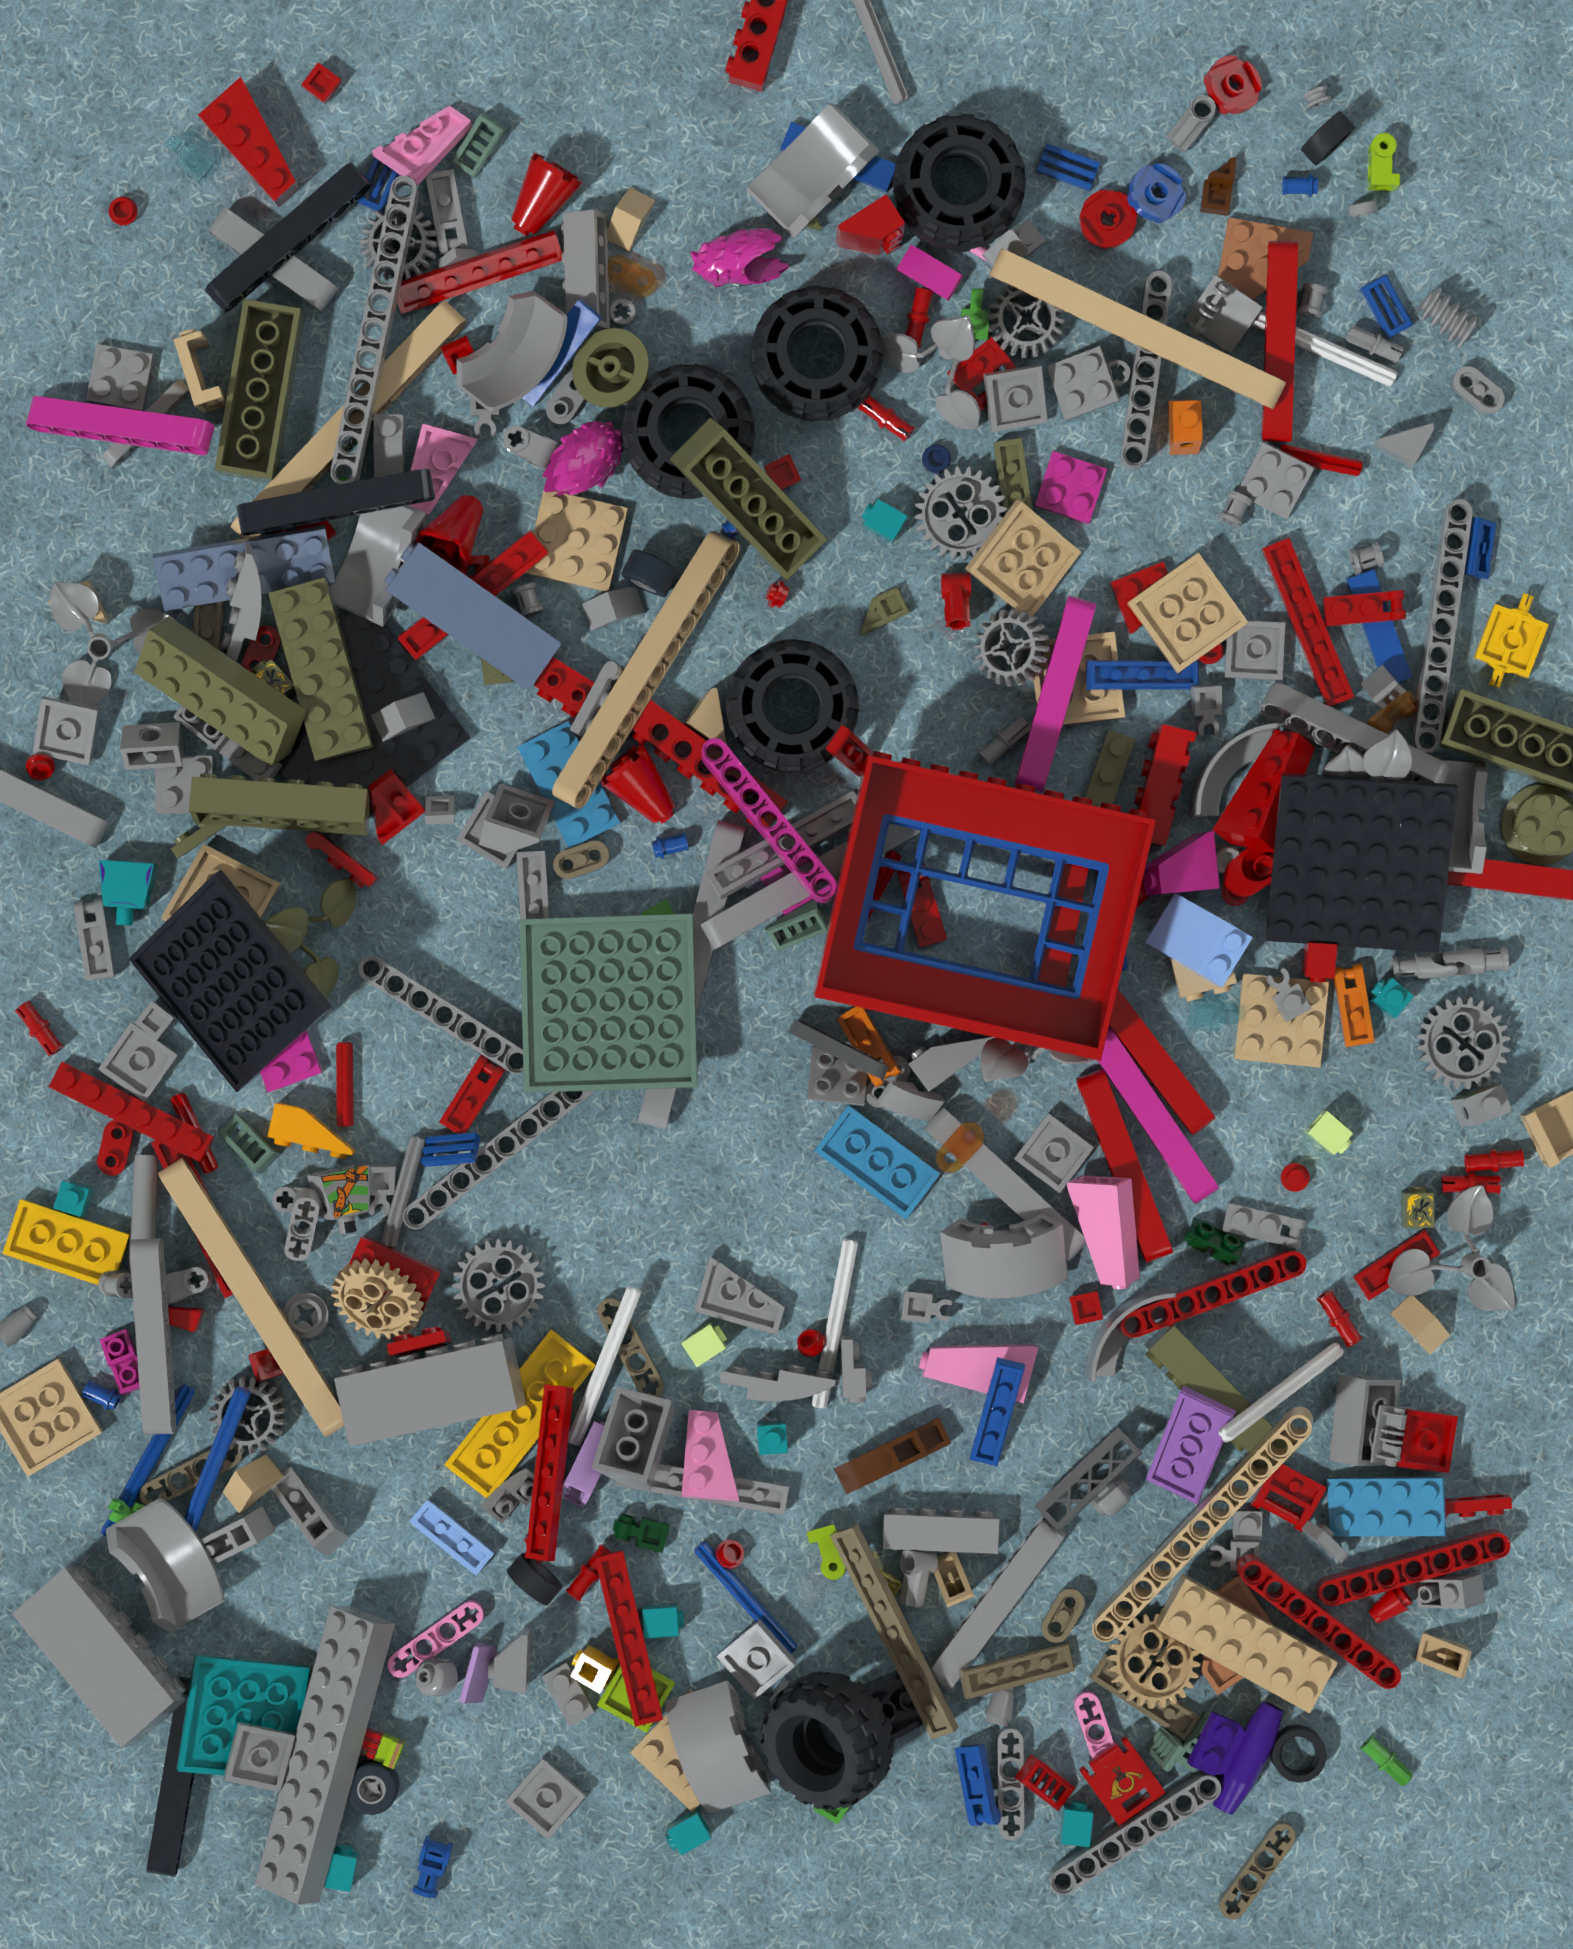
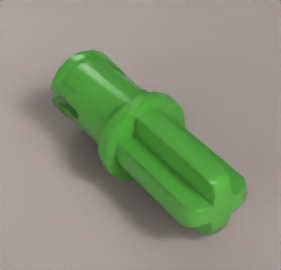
M1374 1736L1368 1737L1361 1745L1360 1749L1378 1764L1377 1768L1384 1770L1400 1786L1406 1785L1411 1780L1412 1773L1395 1758L1393 1751L1389 1752Z

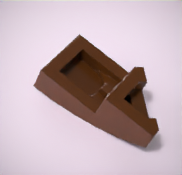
M1232 157L1221 168L1209 173L1208 178L1203 183L1200 212L1228 216L1237 158Z

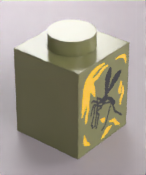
M272 659L268 662L265 660L261 661L252 670L254 675L286 697L295 690L293 681Z
M1425 1186L1408 1187V1192H1401L1402 1227L1435 1228L1434 1193L1426 1192Z

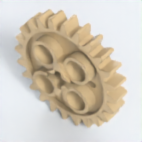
M364 1259L361 1264L357 1260H354L352 1265L346 1264L343 1270H340L332 1285L334 1290L331 1294L332 1297L336 1298L334 1306L342 1307L339 1315L348 1316L346 1323L355 1322L356 1330L362 1327L365 1328L367 1336L371 1331L375 1332L377 1339H380L381 1335L385 1334L388 1340H391L393 1334L395 1336L402 1335L403 1333L408 1334L411 1329H415L423 1313L421 1308L424 1302L419 1301L421 1293L413 1292L417 1285L407 1283L408 1275L401 1277L398 1275L400 1272L399 1268L391 1271L389 1270V1263L381 1267L376 1259L372 1265H370L367 1259Z
M1147 1614L1142 1615L1141 1624L1134 1618L1131 1621L1132 1628L1127 1625L1122 1630L1124 1635L1118 1634L1115 1638L1118 1644H1110L1108 1646L1115 1651V1655H1110L1106 1658L1114 1662V1666L1109 1667L1107 1671L1116 1672L1117 1675L1111 1682H1120L1122 1684L1117 1692L1128 1691L1127 1701L1137 1697V1706H1142L1147 1700L1148 1709H1153L1156 1701L1160 1708H1165L1166 1699L1171 1705L1176 1704L1175 1695L1185 1698L1186 1694L1183 1688L1193 1689L1194 1686L1189 1679L1199 1677L1192 1669L1201 1666V1663L1193 1661V1657L1200 1654L1198 1651H1191L1189 1646L1157 1629L1154 1623L1159 1614H1153L1151 1622ZM1147 1633L1152 1634L1155 1638V1645L1152 1649L1147 1648L1144 1644V1636ZM1165 1639L1168 1640L1167 1646L1160 1652V1654L1157 1656L1155 1660L1158 1663V1666L1151 1667L1145 1676L1144 1682L1140 1683V1677L1146 1672V1670L1150 1667L1152 1661L1148 1658L1151 1656H1156L1162 1647L1163 1641ZM1171 1649L1175 1650L1179 1656L1178 1663L1175 1666L1171 1665L1167 1659L1168 1652ZM1131 1657L1137 1658L1140 1663L1137 1673L1131 1672L1128 1667ZM1156 1673L1163 1678V1686L1159 1690L1152 1684V1678Z

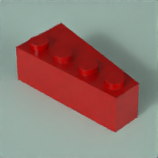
M241 77L238 78L202 110L198 116L271 200L280 207L300 188L247 86Z
M1165 724L1159 726L1157 732H1151L1148 742V748L1152 749L1150 760H1144L1141 770V776L1145 777L1143 788L1137 787L1134 804H1138L1137 810L1149 812V819L1156 820L1151 844L1165 847L1176 810L1174 803L1178 801L1183 785L1181 775L1185 773L1190 759L1189 743L1195 741L1197 732Z
M1275 730L1212 830L1228 844L1274 851L1281 773L1305 774L1315 747L1299 733Z

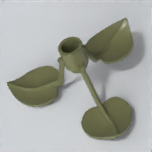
M349 877L336 880L325 888L320 899V909L324 913L322 916L308 917L307 912L303 908L290 907L264 921L289 954L301 948L312 957L314 963L308 964L304 968V972L325 998L332 992L338 980L339 971L337 963L330 957H324L320 960L317 954L302 943V939L307 935L308 922H324L328 919L332 927H339L350 919L355 907L356 889L354 882Z

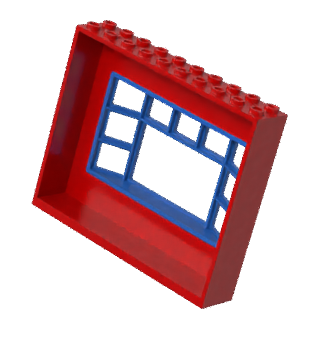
M874 751L873 756L867 755L814 986V997L1101 1061L1156 820L1149 819L1150 813L1129 809V814L1120 812L1121 806L1101 802L1100 807L1092 806L1093 800L1073 796L1072 801L1063 799L1064 793L1044 790V794L1034 793L1036 787L1016 783L1015 788L1007 787V780L988 777L987 782L977 780L978 774L959 770L958 775L949 774V767L931 764L930 769L920 767L921 761L903 757L901 763L891 761V754ZM890 824L920 830L916 855L912 864L882 857ZM930 833L965 841L961 865L957 874L923 866ZM975 843L1010 851L1005 879L1002 884L968 876ZM1021 853L1055 861L1050 889L1047 894L1013 886L1018 858ZM1066 863L1099 871L1091 904L1058 896L1063 868ZM881 866L911 873L903 906L873 900L878 871ZM924 875L1044 902L1046 906L1029 978L904 951L920 876ZM1055 906L1089 913L1082 946L1048 938ZM871 909L901 915L894 948L863 942ZM1046 948L1079 955L1075 980L1071 989L1039 981L1038 978Z

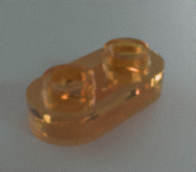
M612 255L608 258L609 283L640 298L649 297L655 292L657 278L653 271L622 255ZM616 264L622 266V271L618 274L612 272V267ZM641 277L647 278V285L639 286L637 284L638 279Z
M1406 691L1373 715L1366 724L1387 734L1394 727V722L1401 717L1404 719L1408 718L1417 710L1415 705L1418 699L1411 691Z
M965 1122L959 1125L936 1153V1163L939 1168L947 1173H954L960 1170L984 1141L982 1128L974 1122ZM966 1131H972L975 1135L974 1139L970 1142L964 1140V1133ZM949 1152L955 1154L956 1158L953 1163L945 1161V1155Z

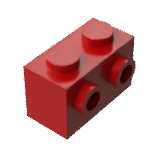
M555 657L551 658L534 683V686L539 689L536 693L538 696L549 703L553 699L563 704L561 710L573 718H576L594 685L593 681Z

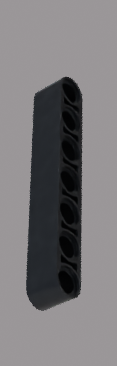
M352 162L346 164L218 274L206 286L205 292L225 313L231 311L362 198L371 188L372 183Z
M418 469L242 503L236 507L241 535L248 536L434 500L435 495L430 469Z
M180 1677L179 1680L186 1688L184 1693L188 1696L191 1678ZM187 1700L173 1712L147 1862L148 1873L176 1877L179 1868V1862L177 1861H180L184 1839L183 1833H185L195 1774L177 1771Z

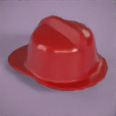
M1248 847L1227 865L1224 872L1226 889L1235 896L1246 897L1257 893L1265 886H1269L1273 851Z

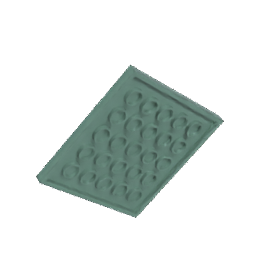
M693 914L520 919L524 1093L698 1087Z

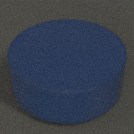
M939 444L927 447L922 456L924 468L933 474L944 472V469H947L951 462L950 452L946 447Z

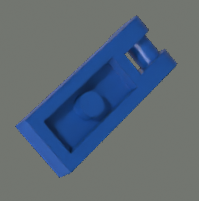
M985 1744L956 1747L955 1753L969 1824L971 1826H981L984 1822L988 1825L999 1824L1001 1813L995 1803ZM979 1804H982L983 1811L979 1808Z

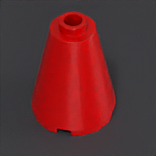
M536 152L530 158L511 218L515 223L513 228L527 237L530 233L536 235L583 184L574 174L553 161L546 162L544 160L545 156Z
M471 495L460 496L418 534L415 544L417 542L421 543L457 570H465L470 561L484 512L481 502Z
M642 743L638 745V748L634 746L617 758L610 765L612 771L609 775L605 773L600 781L605 788L652 823L659 821L663 824L674 815L672 809L675 807V803L646 747Z

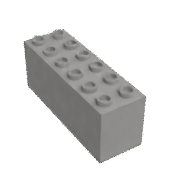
M503 1333L482 1338L481 1344L477 1345L474 1339L453 1345L454 1350L448 1351L447 1346L425 1351L426 1356L420 1357V1353L416 1352L398 1357L397 1363H393L392 1358L369 1364L370 1369L366 1370L364 1365L341 1370L342 1376L334 1378L349 1447L516 1410L526 1405L512 1337L503 1338Z
M81 1566L65 1567L13 1612L12 1615L121 1748L135 1745L187 1700L188 1696L184 1693L186 1688L178 1678H172L166 1671L168 1666L165 1661L158 1655L154 1656L148 1649L150 1644L142 1634L134 1632L130 1627L132 1622L124 1612L116 1610L112 1605L114 1600L106 1590H100L94 1583L96 1578L88 1568H82Z

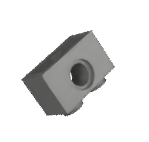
M180 722L123 725L120 751L124 769L182 767L184 739Z

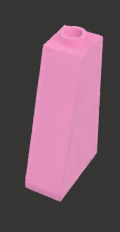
M1081 1175L1067 1182V1188L1100 1283L1112 1285L1113 1289H1126L1130 1287L1129 1284L1140 1279L1131 1178Z
M1034 1344L930 1346L928 1353L923 1351L919 1368L923 1369V1377L987 1394L997 1357L1025 1364V1369L1016 1402L1024 1403L1038 1346Z

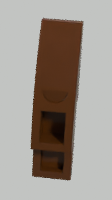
M937 1418L834 1468V1471L847 1495L950 1445L951 1441L940 1419Z

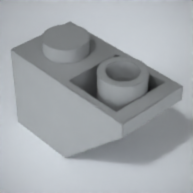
M1457 1573L1441 1575L1415 1583L1417 1604L1420 1608L1467 1609L1485 1603L1482 1574Z

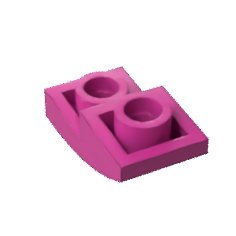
M910 245L896 269L948 301L964 277L913 245Z
M124 1329L99 1339L107 1364L112 1368L120 1394L126 1395L140 1389L137 1350L128 1330Z

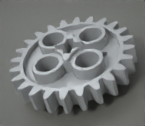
M956 466L955 475H952L948 469H944L945 478L941 479L935 474V485L925 483L929 489L928 494L919 493L925 500L924 503L915 504L917 508L922 510V513L916 515L915 519L923 521V524L918 526L917 530L927 531L922 540L924 542L933 540L930 546L931 550L941 546L940 555L943 557L948 551H950L952 560L957 558L958 553H961L964 561L968 559V552L975 556L978 549L981 548L1002 520L1001 514L1008 512L1007 507L1000 506V503L1004 502L1006 497L996 495L1001 487L999 485L990 487L993 478L988 477L983 481L984 472L981 470L973 476L971 467H968L965 474H962L961 468ZM964 486H970L972 489L971 498L961 501L958 497L959 490ZM948 492L953 495L955 501L962 509H968L965 512V516L976 529V535L970 532L968 526L961 518H955L958 515V511L947 498L946 494ZM940 503H947L949 507L948 514L938 518L935 515L936 506ZM987 510L988 520L984 524H976L974 520L976 512ZM962 526L965 530L964 537L959 541H953L951 531L954 527Z
M1455 997L1454 1005L1446 999L1444 1000V1009L1438 1005L1433 1006L1436 1015L1425 1014L1426 1018L1430 1021L1428 1024H1419L1425 1032L1424 1034L1416 1035V1038L1423 1040V1044L1415 1048L1417 1050H1424V1055L1420 1056L1418 1060L1428 1061L1423 1070L1426 1072L1434 1070L1433 1080H1437L1442 1076L1443 1086H1447L1452 1080L1453 1089H1459L1461 1082H1463L1464 1088L1470 1090L1471 1081L1477 1087H1481L1482 1077L1491 1082L1490 1072H1501L1497 1067V1063L1507 1062L1501 1057V1053L1510 1052L1509 1048L1503 1046V1042L1510 1040V1037L1502 1036L1501 1032L1508 1027L1507 1025L1499 1026L1497 1024L1502 1018L1501 1015L1491 1016L1494 1010L1493 1006L1483 1010L1484 1001L1479 1000L1473 1006L1472 997H1467L1465 1004H1463L1461 997ZM1459 1015H1463L1467 1020V1026L1463 1031L1457 1030L1454 1025V1020ZM1443 1027H1448L1459 1038L1467 1037L1466 1044L1479 1052L1483 1059L1479 1060L1466 1048L1458 1049L1460 1043L1445 1033ZM1481 1033H1485L1489 1037V1045L1485 1049H1481L1477 1045V1037ZM1442 1037L1446 1038L1449 1042V1049L1445 1053H1440L1436 1048L1437 1041ZM1467 1055L1472 1063L1470 1069L1464 1072L1459 1068L1458 1063L1462 1056Z
M501 1238L497 1239L495 1246H492L491 1242L486 1240L485 1249L476 1244L474 1246L476 1254L473 1255L467 1251L465 1256L469 1261L458 1262L463 1271L454 1272L453 1275L459 1278L460 1282L452 1284V1287L460 1289V1293L456 1294L453 1298L463 1300L458 1310L465 1308L469 1310L465 1317L466 1320L473 1315L476 1317L474 1326L477 1327L483 1321L486 1322V1331L490 1329L492 1324H495L497 1332H501L503 1324H506L509 1331L513 1330L514 1321L520 1326L524 1325L523 1315L529 1319L533 1318L529 1310L530 1308L539 1310L540 1306L535 1302V1299L544 1298L545 1295L538 1292V1289L545 1287L546 1283L539 1282L538 1278L545 1273L544 1271L535 1270V1267L540 1263L539 1260L534 1262L529 1260L533 1254L532 1251L525 1255L522 1253L523 1244L518 1246L517 1249H513V1240H509L506 1246L502 1245ZM498 1259H509L512 1264L511 1271L508 1273L500 1272L497 1269ZM517 1271L522 1273L521 1276L503 1287L504 1292L501 1293L497 1289L482 1299H477V1294L495 1284L494 1278L502 1281ZM481 1272L486 1276L487 1284L485 1287L479 1288L473 1284L472 1276L474 1273ZM514 1283H521L526 1287V1295L524 1297L517 1298L512 1294L511 1287ZM495 1297L501 1301L502 1306L499 1312L488 1310L486 1306L488 1298Z

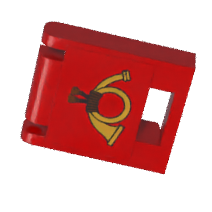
M1126 1736L1121 1738L1123 1745L1127 1748L1126 1751L1123 1752L1119 1745L1114 1742L1088 1761L1095 1773L1090 1775L1084 1766L1079 1768L1083 1777L1119 1826L1166 1793ZM1145 1787L1148 1793L1125 1809L1122 1803Z

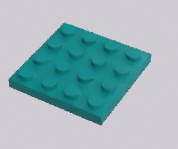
M194 1654L177 1771L224 1776L238 1722L296 1734L305 1701L310 1668L306 1665Z

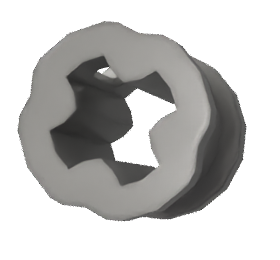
M1303 283L1302 289L1304 294L1301 306L1297 307L1296 312L1311 318H1321L1322 312L1320 309L1323 296L1327 294L1328 289L1318 284Z
M1231 490L1228 494L1230 498L1223 512H1219L1217 517L1231 526L1241 528V519L1247 507L1253 501L1247 496Z
M1373 542L1370 547L1357 551L1354 549L1348 551L1349 559L1356 575L1361 574V570L1376 565L1378 567L1384 566V558L1378 542Z
M535 582L511 590L512 595H515L521 610L520 614L524 617L538 614L544 610L543 606L539 605L534 590L536 588Z

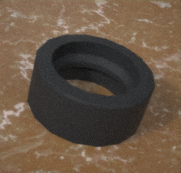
M1338 111L1306 141L1301 151L1316 166L1326 159L1353 132L1355 125L1341 111Z
M521 1553L507 1569V1573L513 1582L527 1595L547 1606L562 1589V1585L543 1564H537L535 1559L525 1558L526 1553Z
M1298 1724L1286 1726L1280 1730L1270 1752L1271 1762L1278 1773L1288 1781L1297 1783L1307 1782L1318 1776L1325 1766L1327 1757L1325 1745L1318 1734L1309 1727ZM1294 1737L1306 1738L1314 1746V1760L1310 1766L1303 1770L1290 1769L1282 1761V1747L1286 1741Z

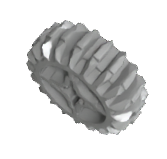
M379 210L375 212L378 218L376 222L372 218L367 219L372 229L362 228V233L369 237L360 239V245L368 247L361 251L362 257H370L365 262L368 268L374 266L377 254L376 248H378L380 240L377 237L382 230L384 216ZM422 212L415 215L413 225L421 233L422 240H415L414 237H411L408 253L417 251V249H420V251L411 262L405 264L403 274L406 280L412 278L410 273L413 271L416 276L421 275L420 266L427 270L430 269V264L425 260L426 258L430 260H435L436 255L428 250L438 248L437 242L429 241L437 235L435 230L427 231L432 226L430 220L422 222L424 219ZM397 214L393 217L392 223H395V226H401L406 222L407 216ZM397 242L389 243L386 247V250L391 251L392 254H396V248L394 245H392V243ZM391 270L384 271L383 279L389 281L394 272Z
M1008 285L1005 286L1004 293L1006 297L997 293L995 299L1000 304L991 303L989 307L996 313L988 314L987 319L996 323L990 325L988 330L989 332H999L993 337V340L996 342L1001 339L1004 340L1001 345L1003 351L1010 345L1012 347L1010 356L1012 357L1015 356L1017 349L1022 350V359H1026L1027 350H1031L1033 358L1038 357V347L1046 354L1049 351L1046 342L1055 346L1057 340L1052 335L1061 336L1063 330L1056 326L1064 325L1065 319L1056 316L1064 311L1057 307L1054 308L1053 305L1017 288H1014L1015 291L1013 292ZM1025 297L1036 300L1028 307H1022L1012 302L1018 298ZM1042 306L1046 308L1049 315L1050 324L1048 330L1042 327L1043 324L1037 318V314ZM1005 308L1015 320V326L1010 333L1007 332L1003 323V311ZM1033 311L1032 324L1029 325L1027 322V325H1022L1019 328L1022 319L1021 314L1025 316L1026 313L1030 314ZM1023 332H1031L1035 336H1040L1039 339L1034 341H1020L1016 339Z
M1011 608L1009 613L1007 610H1000L999 617L995 614L990 615L991 624L983 622L981 625L985 632H977L976 634L978 638L982 639L981 643L973 645L974 648L981 649V653L975 656L976 660L984 661L979 667L980 670H988L986 675L988 679L996 677L997 684L1002 685L1006 682V685L1013 687L1015 682L1022 686L1025 685L1026 679L1029 681L1035 680L1034 672H1043L1042 667L1039 665L1040 662L1048 663L1049 661L1047 657L1043 656V653L1051 651L1049 646H1044V642L1048 641L1050 637L1049 635H1041L1046 627L1043 624L1037 625L1038 617L1031 616L1029 618L1028 611L1022 610L1019 614L1018 609ZM1012 624L1021 626L1027 632L1029 638H1020L1017 631H1014ZM1000 632V642L994 646L995 639ZM1011 643L1021 644L1016 646V649L1013 650L1014 652L1004 651L1009 649V645H1012ZM1031 649L1029 658H1028V660H1027L1026 663H1025V661H1024L1025 652H1026L1027 650ZM1004 656L1007 663L1011 665L1012 671H1007L1000 666L995 657Z
M242 1376L239 1379V1385L248 1389L250 1393L260 1396L265 1402L258 1405L247 1402L245 1407L248 1408L247 1412L249 1410H252V1412L257 1409L260 1410L251 1417V1422H248V1419L245 1421L241 1419L238 1426L245 1427L249 1434L252 1433L253 1438H244L235 1434L229 1450L231 1451L234 1445L238 1444L239 1454L244 1453L246 1446H248L250 1454H254L256 1452V1444L261 1451L267 1449L265 1440L272 1445L276 1442L272 1433L279 1436L283 1433V1430L276 1425L286 1424L287 1420L283 1417H278V1414L285 1413L287 1408H277V1404L282 1402L284 1398L279 1396L274 1399L271 1396L277 1391L276 1387L271 1388L268 1392L265 1390L268 1385L267 1380L263 1381L260 1386H257L256 1378L253 1376L250 1384L247 1385L246 1377ZM234 1379L228 1382L231 1391L227 1387L222 1386L219 1388V1391L224 1397L214 1395L212 1398L215 1403L219 1404V1406L209 1407L210 1412L217 1413V1416L209 1418V1423H218V1427L212 1430L213 1434L218 1433L225 1415L227 1403L231 1399L234 1390L238 1387ZM269 1410V1426L264 1434H262L259 1429V1416Z

